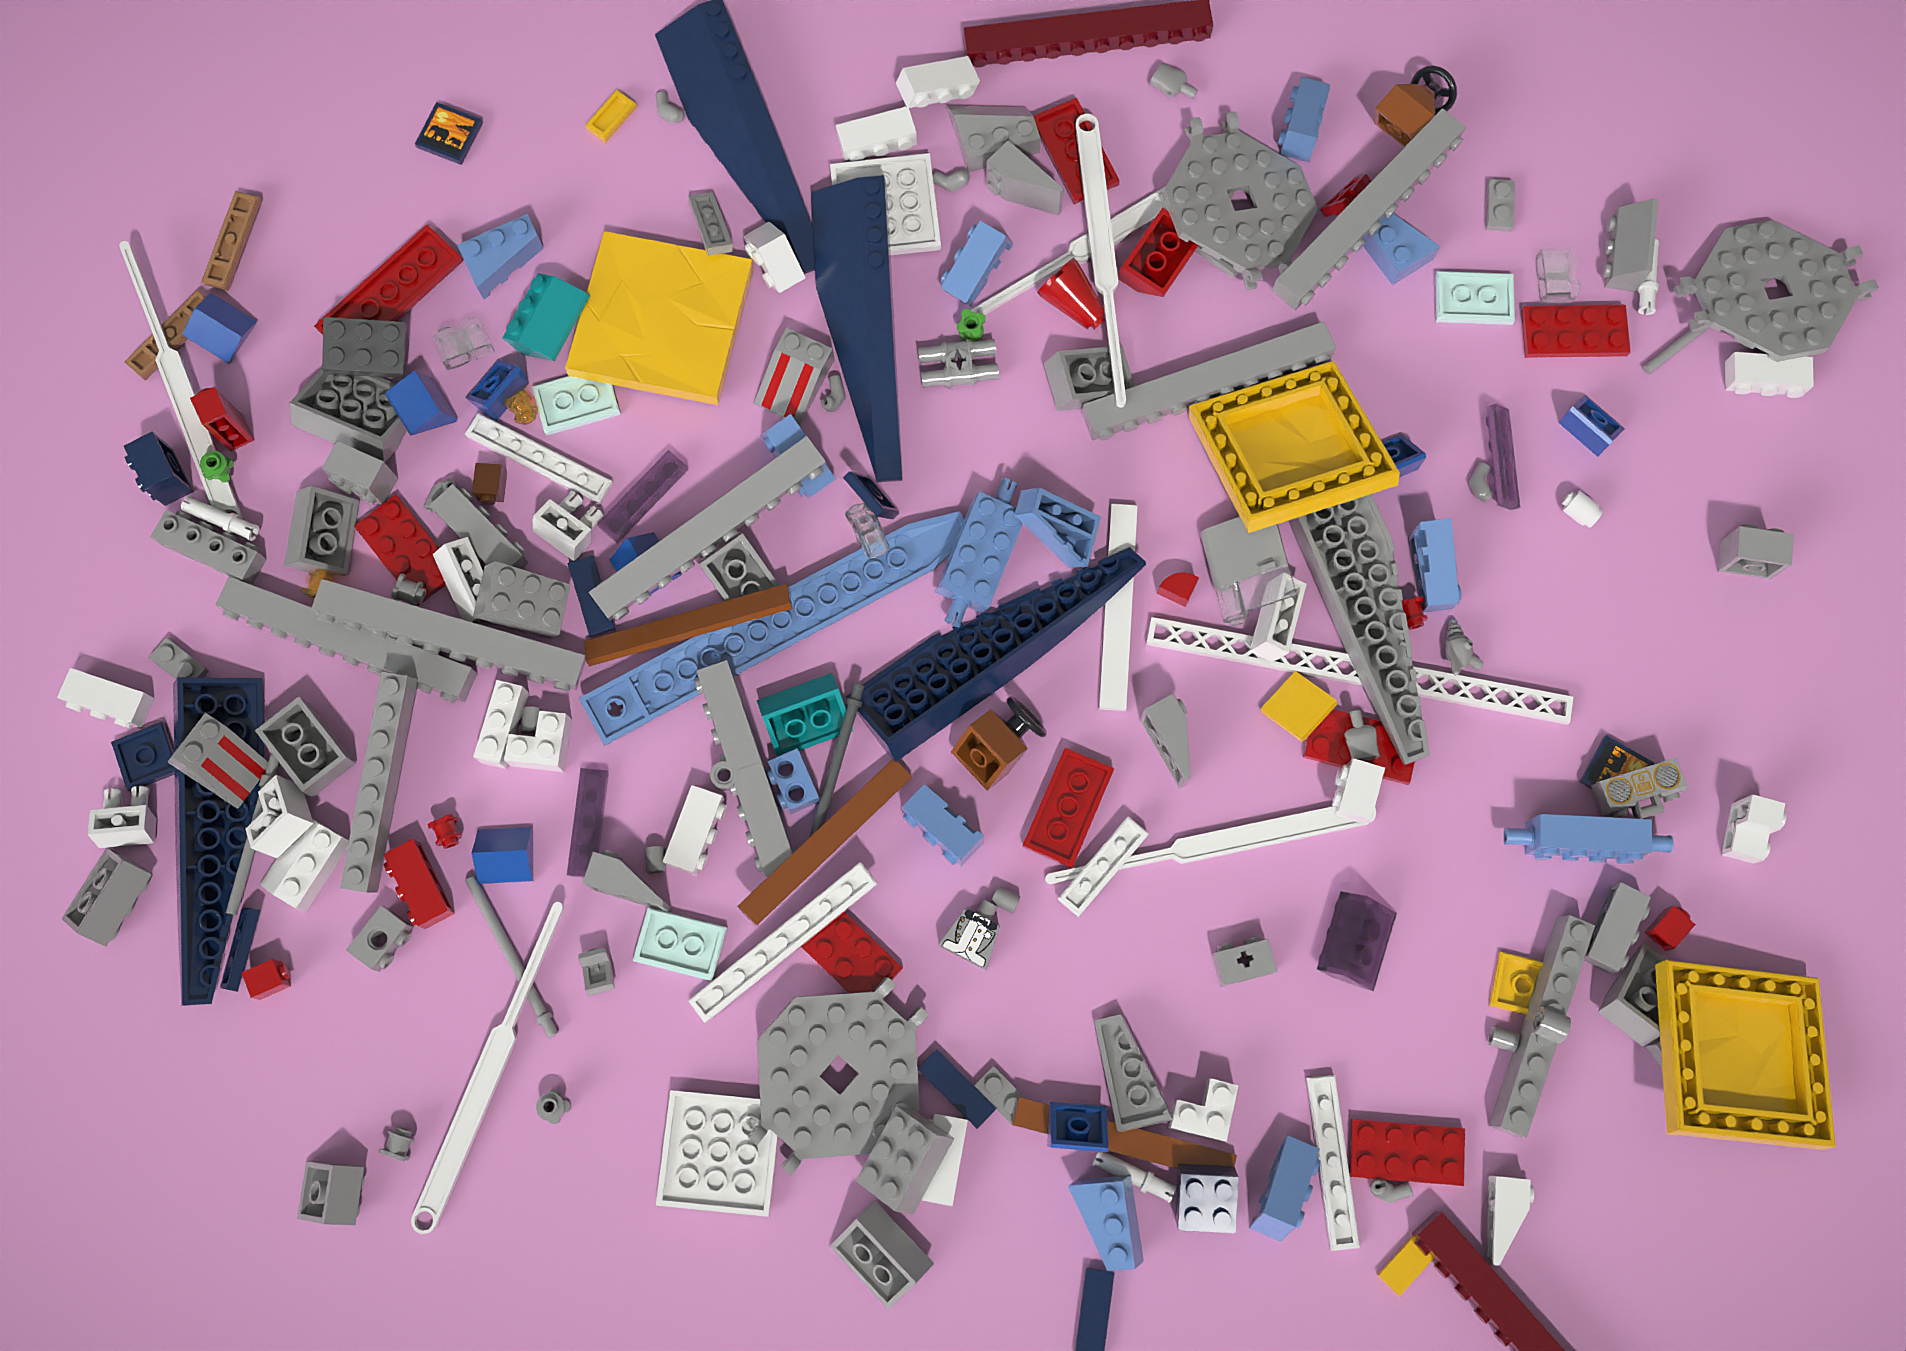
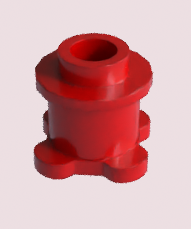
M1422 596L1402 601L1409 630L1424 626V621L1428 619L1427 615H1424L1421 602L1424 601Z
M453 814L445 815L427 824L428 828H432L437 838L436 845L443 846V849L458 845V840L462 838V834L457 831L455 825L458 819L453 817Z

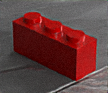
M215 386L202 389L197 395L190 397L201 424L227 449L233 451L254 441L243 414Z
M411 839L383 854L386 860L384 868L391 878H395L398 884L395 887L396 893L402 902L406 901L410 909L407 911V915L414 926L418 925V927L427 929L455 914L420 842Z

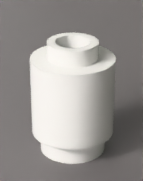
M1580 490L1576 493L1571 491L1561 503L1564 505L1562 509L1564 513L1580 525H1586L1589 528L1595 524L1603 513L1599 508L1600 505Z

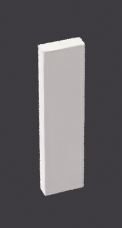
M1127 817L1057 900L1079 917L1149 833L1130 817Z

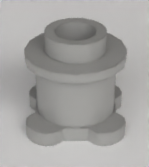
M401 573L391 597L394 598L393 600H403L414 606L417 603L421 604L426 594L423 583L405 579L406 575Z
M551 1090L549 1093L542 1095L536 1105L537 1114L540 1118L549 1121L551 1124L559 1123L560 1117L571 1109V1103L565 1101L557 1090ZM550 1102H553L555 1106L552 1112L548 1110Z
M396 1126L394 1131H388L390 1136L384 1149L380 1148L379 1153L400 1161H409L410 1156L406 1154L411 1142H414L415 1138L411 1137L412 1131Z

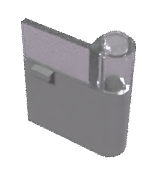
M1237 517L1209 527L1200 533L1224 623H1229L1230 626L1241 625L1249 616V611L1297 596L1278 524L1248 533L1241 518Z

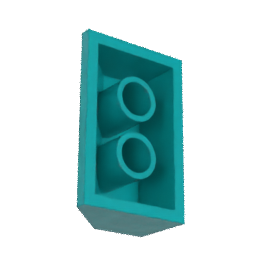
M538 273L531 282V286L524 299L520 302L512 321L507 325L502 339L522 355L555 362L590 295L555 276Z
M832 673L757 700L761 716L777 757L797 748L801 751L839 737L846 708Z

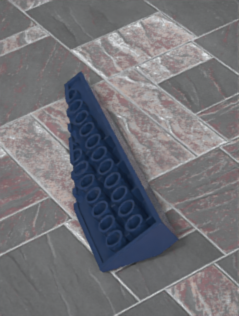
M710 0L698 4L655 34L688 121L696 128L700 137L708 144L718 161L723 164L727 173L747 200L755 207L762 220L766 223H772L785 234L803 273L815 271L812 223L723 0Z
M884 175L858 177L811 192L816 290L877 483L903 481L887 185Z
M1130 547L1098 561V565L1093 568L1086 569L1084 567L1076 571L1077 575L1064 581L1060 578L1051 582L1052 586L1042 591L1040 588L1000 605L999 610L993 613L984 612L978 615V619L966 625L961 623L960 627L953 626V631L942 636L940 633L931 636L863 684L865 687L860 701L863 703L861 708L858 707L857 714L883 749L897 762L1048 653L1124 587L1146 565V561ZM851 693L845 696L846 699L850 698Z
M177 677L173 683L174 753L202 716L207 713L229 728L264 758V742L255 732L263 724L262 678ZM174 767L181 1006L212 1004L220 964L225 951L226 939L233 915L227 914L226 910L247 839L246 828L251 824L259 796L258 792L261 789L259 786L260 780L237 809Z

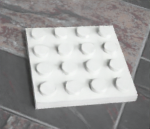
M930 153L830 164L832 185L858 177L885 176L888 194L891 255L941 250Z
M670 1090L656 1206L770 1216L778 1136L769 1129L758 1145L747 1136L761 1120L760 1099Z

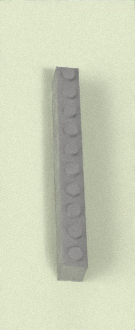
M1442 108L1276 279L1272 292L1295 311L1301 304L1306 306L1315 296L1314 291L1319 286L1321 288L1325 287L1332 278L1330 274L1335 269L1340 271L1349 260L1347 256L1352 251L1356 254L1366 241L1364 239L1368 235H1375L1382 226L1380 222L1385 217L1390 219L1399 208L1397 206L1401 200L1406 202L1414 193V187L1418 183L1420 185L1424 184L1431 175L1430 170L1434 166L1439 168L1448 157L1446 155L1451 149L1454 152L1464 140L1461 136L1466 127Z
M1325 321L1126 389V404L1122 408L1116 405L1115 393L1083 404L1082 415L1092 441L1097 439L1101 441L1107 440L1117 432L1123 430L1124 432L1133 431L1140 424L1146 422L1149 424L1156 423L1162 420L1163 416L1182 414L1189 408V405L1257 385L1267 380H1273L1290 372L1302 371L1313 364L1318 366L1331 360L1336 347Z
M806 436L592 589L589 594L610 621L613 618L616 621L620 620L630 612L628 608L636 602L640 605L652 596L649 592L656 587L663 589L673 581L672 576L679 571L683 574L695 565L693 561L702 555L704 558L709 556L717 549L715 545L724 539L725 542H728L738 534V528L744 524L748 527L760 518L758 514L766 508L768 511L773 510L781 503L780 498L789 493L792 496L803 487L802 482L809 477L811 480L819 477L824 472L823 467H825L826 461Z
M228 577L215 604L223 610L222 615L229 619L238 621L240 617L247 620L246 624L255 629L262 630L263 627L271 629V634L279 638L286 639L287 636L295 638L294 642L303 647L310 648L311 645L319 647L318 651L329 657H334L337 654L343 656L344 662L358 667L359 663L367 665V670L374 674L381 675V672L416 678L418 679L416 689L430 694L432 690L441 693L440 698L451 703H455L456 700L465 703L477 676V673L471 667L427 652L413 645L412 647L402 645L396 642L397 639L389 636L386 639H381L370 635L371 631L360 628V631H353L343 627L344 623L334 621L333 624L322 622L317 619V615L311 610L312 607L232 577Z
M321 579L311 608L314 614L317 615V619L325 623L333 624L334 621L344 623L343 627L353 631H360V628L371 631L370 635L377 638L386 639L387 636L397 638V643L412 647L413 643L423 646V650L433 654H439V651L446 652L454 660L465 662V659L476 661L475 665L485 669H491L492 666L502 669V673L517 677L519 673L528 676V680L537 684H543L544 681L554 684V688L569 692L570 688L577 690L586 662L585 655L324 579Z

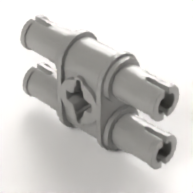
M967 338L966 341L948 343L943 341L939 346L918 348L920 364L942 361L946 366L944 370L921 372L923 388L945 385L946 388L968 384L974 386V384H977V381L999 379L998 363L980 366L972 364L973 357L996 355L995 339L972 342L971 339ZM956 357H959L962 364L961 370L958 369L955 363Z

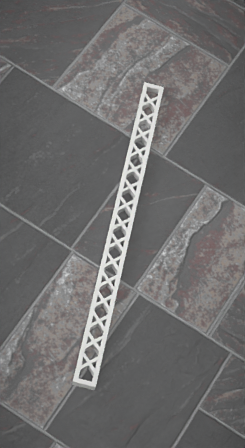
M1151 617L1146 645L1292 673L1296 671L1303 675L1363 686L1359 677L1355 676L1357 675L1348 654L1291 643L1290 651L1296 652L1302 661L1292 665L1282 656L1274 662H1270L1250 652L1254 636ZM1155 626L1165 627L1171 636L1165 640L1153 638ZM1185 632H1191L1197 641L1187 645L1183 643L1179 636ZM1211 637H1217L1223 646L1213 650L1210 649L1205 641ZM1238 641L1244 642L1249 651L1239 655L1232 648V645ZM1316 656L1322 657L1328 666L1319 670L1314 667L1310 660ZM1343 661L1348 662L1354 671L1349 675L1342 674L1337 665ZM1413 666L1416 670L1417 679L1421 676L1427 677L1433 685L1428 690H1424L1416 682L1418 696L1566 725L1570 723L1573 705L1572 696ZM1448 681L1454 682L1460 691L1455 695H1451L1446 692L1442 685ZM1474 686L1480 687L1486 697L1477 700L1469 692V689ZM1500 691L1506 692L1512 699V702L1508 705H1503L1495 695ZM1527 696L1533 697L1539 707L1535 710H1530L1522 702V699ZM1553 701L1564 703L1563 716L1554 714L1548 705Z

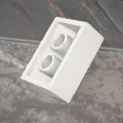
M312 819L313 824L275 860L260 883L262 887L274 896L305 912L308 911L346 852L349 843L348 839Z

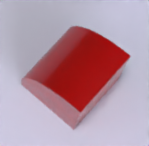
M1190 573L1170 575L1161 583L1157 594L1186 607L1199 577Z

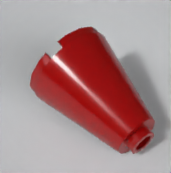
M1072 258L1062 266L1061 270L1049 278L1037 292L1041 298L1087 330L1090 327L1095 330L1106 320L1103 317L1105 314L1104 307L1075 258Z

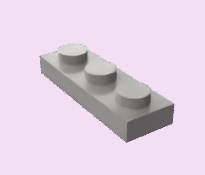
M709 192L688 196L689 206L707 255L733 252V244L714 193Z

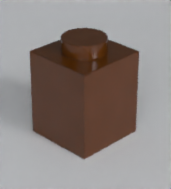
M475 463L472 494L480 503L494 505L495 502H504L507 472L502 464Z

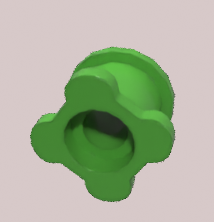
M964 309L961 312L962 319L957 324L959 335L965 341L967 338L971 339L972 342L978 341L984 333L983 323H985L986 317L983 313L976 314L971 312L970 309Z
M210 451L202 456L200 468L204 472L206 479H218L223 483L230 480V469L234 466L231 458H225L222 453L217 451Z

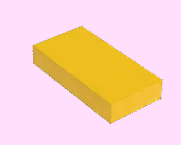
M616 90L586 123V130L606 143L637 108L636 103Z
M1413 1235L1377 1274L1398 1296H1401L1434 1259L1430 1253L1427 1256L1422 1254L1414 1244L1417 1238Z

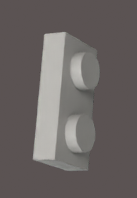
M1490 179L1488 181L1486 230L1511 232L1514 228L1515 181Z
M167 637L148 657L175 679L177 677L203 678L209 672L206 667Z
M993 1066L974 1087L1012 1125L1018 1098L1025 1097Z

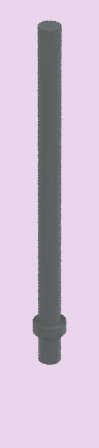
M854 683L851 696L847 698L846 704H848L809 837L825 822L858 707H862L863 702L860 701L865 687L863 685Z

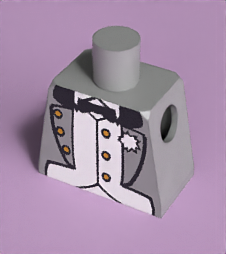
M982 900L976 913L965 908L943 937L939 946L986 970L1000 928L998 924L991 921L997 906Z

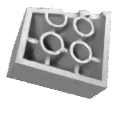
M947 105L968 173L987 168V160L1008 140L1026 156L1040 153L1041 138L1033 115L1025 107Z

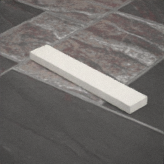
M477 413L465 433L467 438L598 505L602 504L613 485L611 480L480 413Z
M1335 1075L1306 1078L1315 1147L1320 1149L1317 1159L1321 1160L1319 1176L1329 1248L1331 1251L1360 1248Z

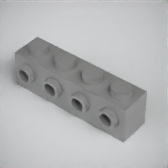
M452 484L429 504L434 512L461 539L468 537L475 554L486 565L497 561L522 569L528 564V561L523 556L526 551L516 541L511 544L506 539L509 535L499 523L494 526L488 520L491 518L490 514L481 505L476 508L471 503L474 498L464 488L458 490Z
M165 510L150 538L160 545L220 573L253 585L267 560L259 553L260 548L248 542L244 545L236 542L238 539L223 531L221 535L213 532L215 528L202 521L196 524L191 521L192 517L177 510L176 514Z

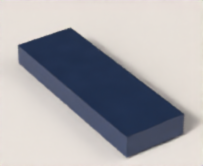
M591 555L569 562L568 567L589 636L594 637L616 630L613 619L610 621L589 594L592 589L602 583L594 556Z
M241 908L220 984L221 989L236 992L239 990L242 979L241 972L245 968L260 910Z
M937 1049L918 1068L932 1085L976 1129L997 1109Z
M1086 1268L1075 1351H1105L1115 1272Z

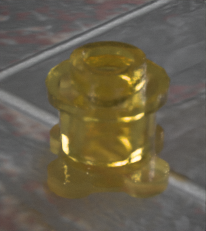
M521 390L515 396L504 401L508 410L515 415V422L518 424L523 423L524 425L532 423L538 413V408L532 405L530 402L532 398L526 390Z
M318 569L315 573L310 572L309 576L311 578L307 588L302 587L301 592L305 593L308 597L315 598L321 579L335 583L331 579L332 574Z

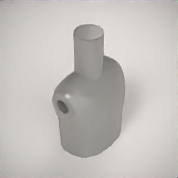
M1165 63L1159 66L1150 81L1151 86L1169 97H1175L1181 92L1194 99L1198 92L1197 89L1186 84L1187 75L1184 71L1172 68Z
M1360 710L1350 712L1353 728L1345 732V740L1350 751L1351 760L1354 758L1368 761L1379 758L1380 753L1375 727L1363 724Z

